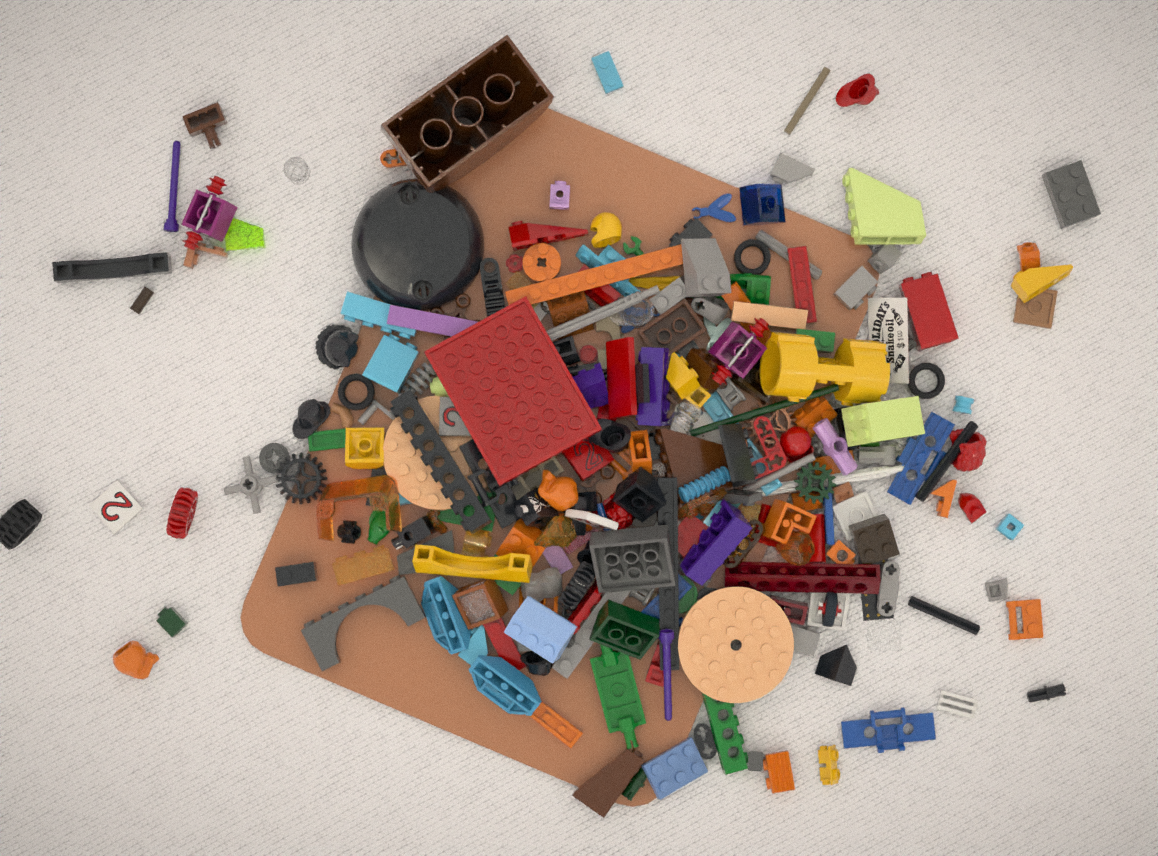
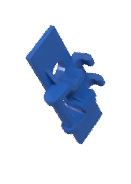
M931 411L924 424L925 434L918 435L916 440L911 437L906 439L907 445L902 454L896 458V461L902 463L904 468L896 474L887 493L911 505L922 483L926 482L946 453L941 449L955 424ZM927 436L935 438L936 443L933 447H928L925 444ZM931 451H934L937 454L924 476L920 471ZM910 469L916 473L917 478L913 481L908 480L906 477V473Z
M901 707L900 710L880 712L871 710L870 719L841 721L844 749L876 745L878 753H884V750L892 749L905 751V742L936 740L933 712L906 715L905 708ZM900 717L899 724L876 726L875 720ZM907 723L913 726V731L910 734L903 732V727ZM867 727H872L875 731L874 736L871 738H867L864 735V730Z

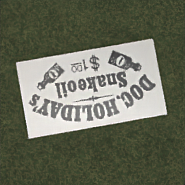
M868 298L869 340L880 341L886 344V351L888 353L885 356L886 363H890L889 383L909 384L907 298Z

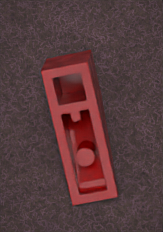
M501 617L500 619L483 624L499 657L518 670L525 668L526 665L521 662V655L513 639L504 633L506 625L503 618Z

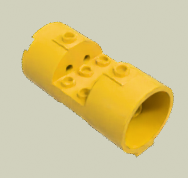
M771 332V338L765 344L767 349L762 354L760 361V382L766 395L784 396L788 398V401L799 402V399H807L810 396L816 382L827 384L828 381H831V385L838 384L839 391L833 392L835 399L841 401V405L853 406V403L880 402L881 395L886 394L890 379V363H886L885 356L888 353L885 343L843 338V344L838 347L834 358L818 357L814 337L802 334Z

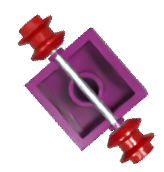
M214 176V178L209 177L212 181L211 185H206L209 194L196 189L181 224L192 230L185 232L188 236L187 240H182L186 248L194 251L195 248L200 249L197 244L198 241H203V238L199 234L223 242L238 207L217 197V195L224 194L221 189L223 186H227L224 184L225 180L218 176Z
M761 317L759 320L754 318L756 322L754 326L749 325L750 333L739 324L731 322L708 351L724 365H717L718 371L716 373L711 372L714 375L712 379L719 385L723 383L727 385L726 378H732L729 370L735 375L744 378L767 348L756 339L757 337L764 338L763 332L765 330L770 331L768 328L769 324Z

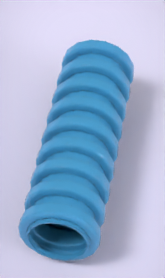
M721 466L720 469H715V472L711 471L710 474L707 473L704 477H699V480L695 479L694 482H689V485L685 484L684 487H679V496L683 502L688 503L689 499L694 500V497L698 498L700 494L704 495L705 492H710V489L714 490L715 486L720 487L726 481L730 482V473L725 466Z

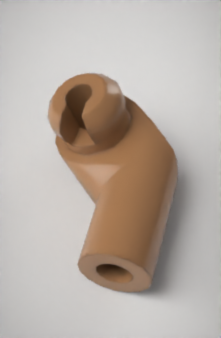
M333 403L331 412L340 415L342 427L350 428L354 421L350 409Z

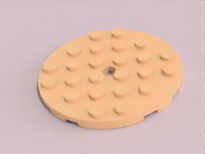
M429 396L417 400L439 435L440 397L443 396ZM408 410L405 413V418L410 419L414 416V410ZM395 417L386 433L383 445L384 467L390 482L405 499L419 507L440 511L452 509L450 507L453 504L450 498L446 499L440 490L443 488L439 481L436 483L430 473L433 470L430 465L425 466L421 460L422 452L420 449L415 450L410 442L413 439L410 433L406 434L400 425L403 423L401 418ZM418 426L415 429V434L417 435L424 432V426ZM440 436L475 495L478 496L472 481L467 478L472 471L459 446L472 440V437ZM428 442L425 445L426 451H431L434 448L433 442ZM438 458L435 461L436 467L444 465L443 458ZM480 459L478 462L480 469L485 470L488 465L484 459ZM452 474L445 477V483L447 484L454 481V475ZM480 474L478 478L481 481L484 489H486L488 485L486 484L482 474ZM457 491L455 499H463L464 491Z
M724 587L714 590L699 599L685 615L678 634V656L686 676L702 693L722 702L744 703L768 694L782 681L793 657V632L784 611L767 595L747 587ZM735 639L741 642V647L738 650H733L730 646L731 642Z

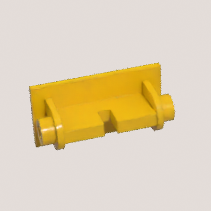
M836 745L828 746V749L827 746H820V750H818L819 764L826 763V767H819L820 781H822V785L837 784L840 779V770L837 769L839 753Z

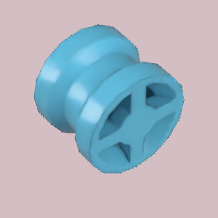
M955 396L956 405L952 411L971 415V404L974 403V399Z

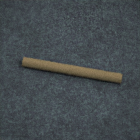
M827 67L823 68L784 129L785 133L789 135L792 133L830 73V69Z

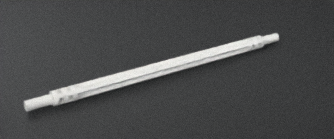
M886 465L855 470L844 476L842 473L830 474V476L834 475L836 478L832 482L839 485L848 481L852 483L890 477V474L902 471L904 466L888 467ZM807 478L803 479V488L807 483ZM811 478V487L815 486L820 488L818 484V481L820 480ZM827 478L824 481V487L828 486ZM794 480L781 482L782 486L768 496L800 491L795 490V487L799 485ZM761 488L753 490L757 492H762V497L766 496L764 492L761 490ZM720 493L696 499L698 500L697 505H700V507L716 505L721 497Z

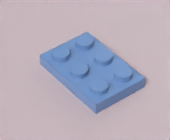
M690 737L641 765L659 800L708 772L693 739Z

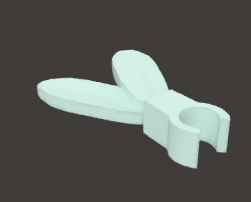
M703 317L704 326L710 337L706 348L707 351L710 350V346L714 345L732 322L731 318L724 319L716 327L714 323Z

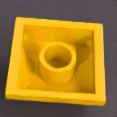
M346 428L345 466L352 469H378L384 466L383 445L385 429Z

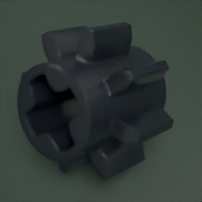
M343 520V524L337 529V534L342 539V543L355 544V540L361 536V528L357 526V521Z

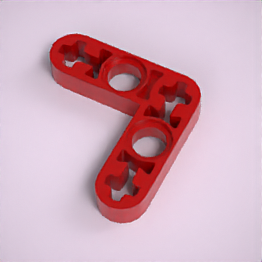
M764 416L756 418L753 422L754 431L766 455L751 462L752 466L759 462L765 465L764 473L758 474L755 480L781 469L787 461L770 420ZM758 420L766 421L765 429L767 432L771 430L772 434H767L761 438L760 434L764 432L761 428H757ZM767 437H772L775 440L773 448L765 446L764 441ZM775 455L783 458L780 466L777 463L771 465L773 469L769 470L765 459L768 458L770 462L775 459Z

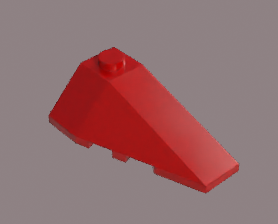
M523 221L511 223L512 226L508 227L513 251L530 248L539 243L549 244L588 235L587 229L523 223Z

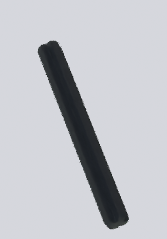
M970 421L915 495L918 500L924 502L961 452L959 445L967 443L978 429V425L975 422Z

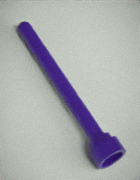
M179 141L173 142L168 219H166L163 227L165 232H179V224L176 220L181 146Z
M662 629L659 630V640L663 644L665 720L670 721L672 719L670 643L674 639V630Z

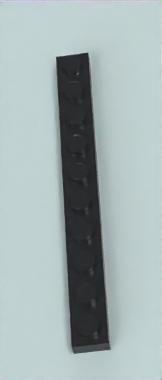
M657 477L658 484L667 501L666 505L658 510V526L668 525L676 580V586L659 587V630H674V639L670 643L671 670H679L677 477ZM659 640L660 670H663V644Z

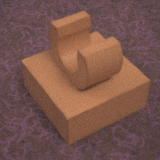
M849 481L837 487L832 486L834 491L833 498L836 504L854 497Z

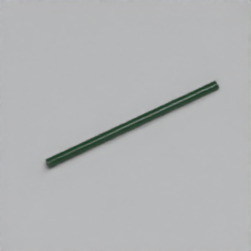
M832 384L813 390L807 399H799V402L785 399L689 431L691 436L695 437L717 430L719 425L736 424L839 391L838 384Z

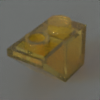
M554 516L536 538L534 545L543 547L559 546L562 548L569 546L577 537L572 519L566 516Z

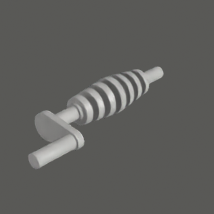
M424 362L422 364L425 368L424 371L420 368L416 369L420 374L419 377L412 373L411 377L415 381L412 382L408 379L406 383L410 387L403 386L402 389L405 392L410 389L413 394L416 391L422 394L423 391L419 387L422 385L427 389L429 386L424 381H433L429 376L430 374L436 376L431 364L427 365ZM373 400L372 404L358 421L364 425L377 408L392 420L395 419V416L391 410H386L376 400Z

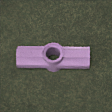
M827 418L817 422L813 430L823 443L824 453L832 457L843 476L853 472L858 465L847 450L846 440L838 436Z

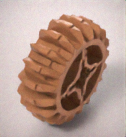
M775 398L772 399L771 404L776 403ZM758 401V407H763L762 403ZM789 407L774 411L771 417L768 418L771 421L775 415L776 428L773 427L774 431L784 433L790 427L796 426L791 425V422H795L797 419H790V415L794 414V411L787 413L786 410ZM780 412L786 419V428L778 423L777 419ZM760 416L754 417L751 420H745V423L751 424V427H746L747 431L752 430V433L748 435L749 438L753 436L756 438L753 440V444L758 441L753 428V422ZM758 420L759 423H761L764 426V433L762 437H764L767 434H770L771 430H769L767 433L765 429L766 422ZM767 437L764 441V444H767L766 447L770 448L771 444L774 447L775 440H767Z

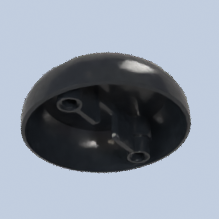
M417 178L405 179L382 188L363 206L352 232V257L362 282L377 298L394 306L429 311L455 301L457 296L465 293L478 275L484 256V234L481 222L474 208L458 191L447 186L439 191L428 193ZM413 193L417 195L415 201L413 200ZM425 286L430 290L428 296L426 295Z

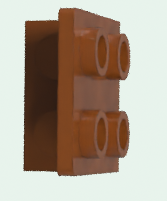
M584 291L546 301L554 327L590 312ZM592 323L557 339L560 340L593 330L594 325Z

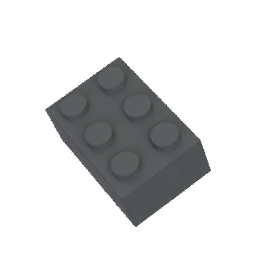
M1082 160L1051 170L1042 175L1061 229L1101 214Z

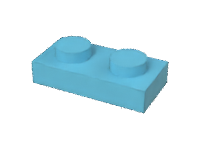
M609 51L591 58L606 94L623 87Z

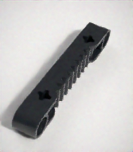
M485 258L480 264L487 317L505 308L500 268L498 262L493 258ZM488 263L495 265V270L491 273H487L484 270L485 265Z

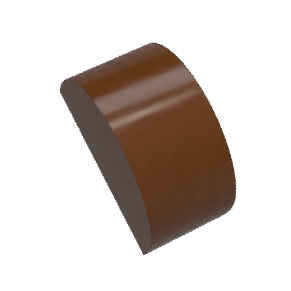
M506 35L382 123L381 131L426 191L433 193L462 178L513 141L545 112L552 103L554 96L510 37Z

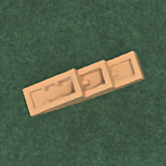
M733 301L731 320L755 324L754 318L759 320L761 317L770 326L805 329L808 310Z

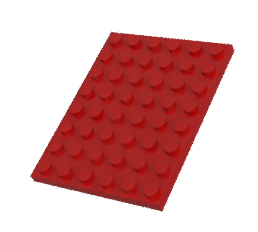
M526 296L424 351L499 487L602 430Z

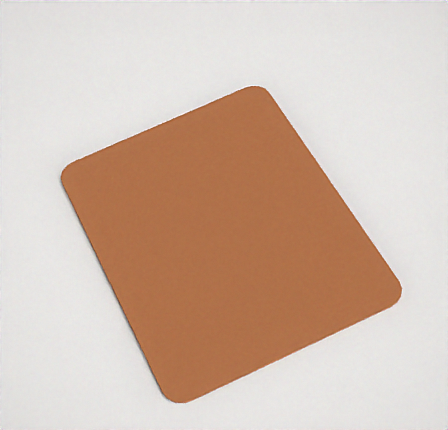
M549 108L503 149L462 178L448 185L467 199L479 217L484 234L483 260L485 258H493L498 262L505 307L509 306L505 294L506 291L536 284V282H533L526 276L524 269L520 272L512 273L506 266V260L510 258V255L517 254L523 257L529 249L513 251L508 229L509 226H512L511 223L523 221V223L588 230L587 236L549 243L558 251L561 258V269L556 277L558 278L576 273L584 265L575 256L582 245L588 247L597 256L606 248H594L591 243L592 238L597 232L591 231L590 225L593 218L598 214L609 212L619 218L622 225L621 240L610 246L625 259L636 257L635 254L627 255L623 248L624 242L629 248L635 247V243L630 238L631 236L637 237L642 241L640 249L644 254L669 248L671 243L669 239L676 232L682 233L685 230L683 226L690 219L694 221V216L698 217L700 215L697 210L692 212L693 208H708L709 205L724 194H731L732 198L721 210L732 213L736 220L734 222H724L708 215L701 217L699 221L713 234L711 238L716 239L730 274H742L735 266L734 253L743 241L756 239L755 237L760 230H763L788 248L807 246L809 262L822 270L819 279L816 280L811 277L817 322L806 323L805 329L834 332L835 341L832 353L817 352L818 357L834 358L838 347L843 344V338H856L868 310V298H873L875 291L870 296L866 294L862 298L864 302L856 310L854 308L848 310L833 294L861 266L877 281L879 279V273L867 261L873 255V252L868 245H855L854 237H851V235ZM555 181H565L566 185H570L569 210L550 209L551 184H555ZM562 191L556 193V196L559 198L564 195ZM748 247L743 250L741 261L745 267L755 269L762 264L764 256L759 248ZM769 248L771 254L768 268L760 274L771 276L769 305L796 308L789 261ZM538 260V267H546V260ZM488 263L485 265L484 270L487 273H491L495 270V265ZM682 264L634 278L683 276L684 267ZM479 270L472 285L465 292L471 299V304L465 310V317L469 320H483L487 318ZM425 286L426 295L428 296L430 290ZM635 286L641 292L647 290V288ZM585 294L587 301L592 302L595 305L596 309L601 307L587 294ZM655 295L643 299V302L634 305V307L640 308L643 311L644 309L651 308L653 304L650 299ZM374 296V300L383 302L382 300ZM686 297L685 299L691 306L693 298ZM466 298L460 299L461 304H465L467 302ZM453 301L440 308L445 313H452L456 309V302ZM656 308L652 309L653 314L659 313ZM731 309L728 310L723 320L731 318ZM619 313V315H623V324L632 317ZM696 313V315L703 323V316ZM546 314L541 323L547 331L554 328L551 314ZM657 317L644 318L638 326L628 333H622V326H619L620 334H624V338L634 337L635 365L641 364L638 361L641 347H647L637 334V331ZM732 321L743 327L739 321ZM596 322L593 323V330L573 335L578 353L585 345L594 346L597 352L598 350L606 349V342L612 341V337L606 332H596ZM375 325L373 328L361 326L358 333L359 338L356 342L358 352L350 361L349 367H344L328 404L330 406V415L318 427L317 431L344 429L341 425L340 415L331 412L333 403L344 406L338 397L339 384L343 378L350 374L357 373L362 375L384 335L389 336L390 333L381 331V327ZM768 326L771 332L795 334L797 329ZM417 330L415 337L411 336L410 339L400 337L399 332L392 331V335L400 338V343L406 345L408 342L416 346V351L419 352L407 380L409 379L414 382L415 379L411 377V374L414 373L419 377L420 374L416 369L420 368L424 371L425 368L422 364L424 362L427 365L430 364L424 351L441 343L445 335ZM707 331L694 339L696 345L704 349L707 348L710 341ZM580 361L574 364L567 365L566 367L576 366V364L584 365L585 363ZM432 374L429 375L432 379L435 378V377H437V375H436V376H434V375H432ZM371 380L375 390L373 400H376L386 410L390 411V408L393 407L390 401L397 398L398 393ZM428 380L424 381L429 386L427 389L422 385L419 387L423 391L422 394H419L417 391L414 393L418 397L417 400L435 396V393H431ZM605 380L608 392V380ZM352 381L345 389V396L351 403H361L367 397V387L361 381ZM828 381L827 384L816 382L813 390L829 386L831 381ZM405 382L404 386L409 388L410 385ZM732 382L746 398L745 401H741L733 407L731 411L733 416L751 411L752 406L759 408L757 405L758 401L763 406L765 405L763 401L745 392ZM723 383L718 388L724 389L726 385ZM670 385V391L678 397L676 400L678 404L697 409L685 398L681 399ZM708 389L710 394L715 392L714 389ZM832 393L823 395V397L829 402ZM771 396L768 401L771 404L773 398L776 399V402L788 398L784 396ZM808 400L789 406L786 410L787 413L790 411L795 412V410L807 403ZM703 406L699 409L706 412ZM368 407L357 411L350 409L354 418L350 428H384L386 436L393 420L383 411L377 408L366 423L362 425L358 419ZM599 407L590 408L597 419ZM675 408L667 415V418L670 419V425L656 426L650 433L661 428L670 430ZM773 412L761 416L769 418ZM780 412L777 419L778 423L786 428V419ZM774 415L773 419H771L770 422H771L772 426L776 428V423H775V421H774L775 415ZM626 417L616 419L617 423L628 426L630 431H639ZM745 421L739 422L745 428L751 427V424H747ZM759 423L757 428H761L764 432V426ZM775 431L779 439L783 433ZM755 436L750 438L752 442L756 439ZM758 440L754 445L762 457H765L763 449L759 448L760 442ZM345 448L308 451L311 454V461L314 457H317L318 460L315 464L323 463V466L319 469H326L327 472L321 475L322 477H328V480H322L321 483L327 486L326 488L320 486L319 489L323 491V494L321 495L316 492L315 494L318 499L314 500L311 496V503H307L306 498H304L302 505L299 504V498H297L296 503H292L293 497L291 496L285 504L243 603L240 617L242 629L252 646L264 654L577 787H580L627 749L624 735L621 731L612 733L608 731L589 659L602 654L600 644L596 642L592 644L568 679L553 668H551L550 673L546 676L530 674L527 667L519 670L533 681L542 702L583 733L572 748L564 744L530 716H526V714H509L480 693L474 684L472 674L469 672L471 665L458 656L460 652L451 655L448 650L434 640L426 617L407 626L405 621L396 612L384 606L365 605L353 610L345 617L337 633L336 647L341 662L322 671L301 632L305 628L304 624L313 619L315 623L322 619L321 615L329 611L332 614L339 611L338 606L346 602L349 605L356 602L355 597L363 593L366 596L373 593L372 589L380 584L383 586L390 584L389 580L399 575L397 556L415 548L416 544L421 545L452 530L455 554L472 557H494L517 521L501 529L495 517L492 532L479 530L472 534L470 531L466 532L462 525L435 520L437 510L425 509L415 504L398 506L397 502L392 512L397 514V517L393 520L389 534L375 545L367 540L369 536V518L376 508L366 505L372 469H352L345 466ZM562 452L555 456L564 470L556 478L559 476L572 479L578 477V474ZM610 452L613 458L627 471L631 468L620 455ZM775 455L774 460L769 462L767 458L765 461L773 469L771 465L777 463L780 466L783 458ZM660 459L652 460V475L656 479L657 477H665V465L662 464ZM786 461L785 466H787V465H789V464H791V463L788 462V461ZM304 463L306 473L317 476L314 468L308 463ZM801 467L778 478L779 481L787 482L797 479L798 475L796 472H799ZM608 468L605 469L604 474L606 476H609L611 474V470ZM616 470L612 479H600L596 483V490L601 494L602 502L615 493L617 485L623 481L622 476ZM300 473L296 480L303 484V481L311 478H307ZM590 476L586 480H581L580 482H587V484H591V480L595 476ZM317 481L308 482L305 486L304 494L309 493L315 487ZM390 482L389 488H390V487H393V488H394V486H393L392 483ZM294 483L291 491L298 494L297 484ZM489 487L485 489V491L491 492ZM577 487V492H587L586 489ZM503 493L500 494L499 504H503L506 500ZM790 493L762 497V500L755 502V505L743 506V503H741L738 509L748 522L757 520L762 503L772 506L775 499L787 502ZM679 504L678 520L681 523L687 514L685 509L680 508ZM697 505L700 514L704 517L700 521L703 522L712 511V505L703 507ZM429 514L438 531L409 548L403 546L396 550L391 540L399 536L397 531ZM343 520L357 521V526L361 528V536L355 540V544L342 543V539L338 537L337 529L343 524ZM631 524V526L627 527L626 529L636 527ZM592 526V530L586 531L584 536L559 534L557 540L573 568L561 574L562 592L581 564L577 560V554L584 550L586 543L590 541L591 532L604 531L602 528ZM753 531L751 534H748L747 536L751 538ZM745 538L739 543V547L742 550L747 549L749 545ZM757 542L742 562H762L768 545ZM735 549L734 551H736V553L733 556H728L729 561H735L734 557L737 554H740L741 556L742 553L738 552ZM543 553L532 568L531 573H539L546 568H551ZM678 553V559H679L680 556H681L683 559L685 558V557L682 556L680 553ZM316 562L318 581L278 587L275 567ZM724 564L719 566L712 574V579L710 582H707V587L724 588ZM678 570L680 575L686 576L685 573ZM428 573L400 575L401 578L406 577L421 608L422 595L425 588L424 582L442 576L459 589L482 580V578ZM595 577L594 580L592 581V583H591V585L589 586L588 590L590 589V587H591V586L593 585V583L595 582L596 577ZM690 579L695 584L697 593L704 588V586ZM497 585L509 609L502 616L507 627L519 608V588L512 596ZM659 587L655 588L653 593L658 594ZM627 596L622 605L641 612L652 599L650 597L646 605L643 606L641 601L633 596ZM558 604V614L562 616L563 607ZM593 605V606H592V608L590 609L591 612H592V610L595 608L596 605ZM688 611L679 613V618L682 617L684 619ZM486 632L487 656L499 657ZM659 638L656 639L641 660L629 656L646 724L639 725L634 730L639 744L635 749L643 754L641 757L644 759L643 763L688 738L703 702L701 691L688 679L679 660V670H671L672 719L670 721L665 720L664 686L661 687L645 681ZM513 639V641H514V643H515V645H516V647H517V641H516L515 639ZM520 651L519 653L522 655L527 651ZM646 779L644 787H640L632 801L620 794L615 803L634 807L648 804L657 797L648 779Z

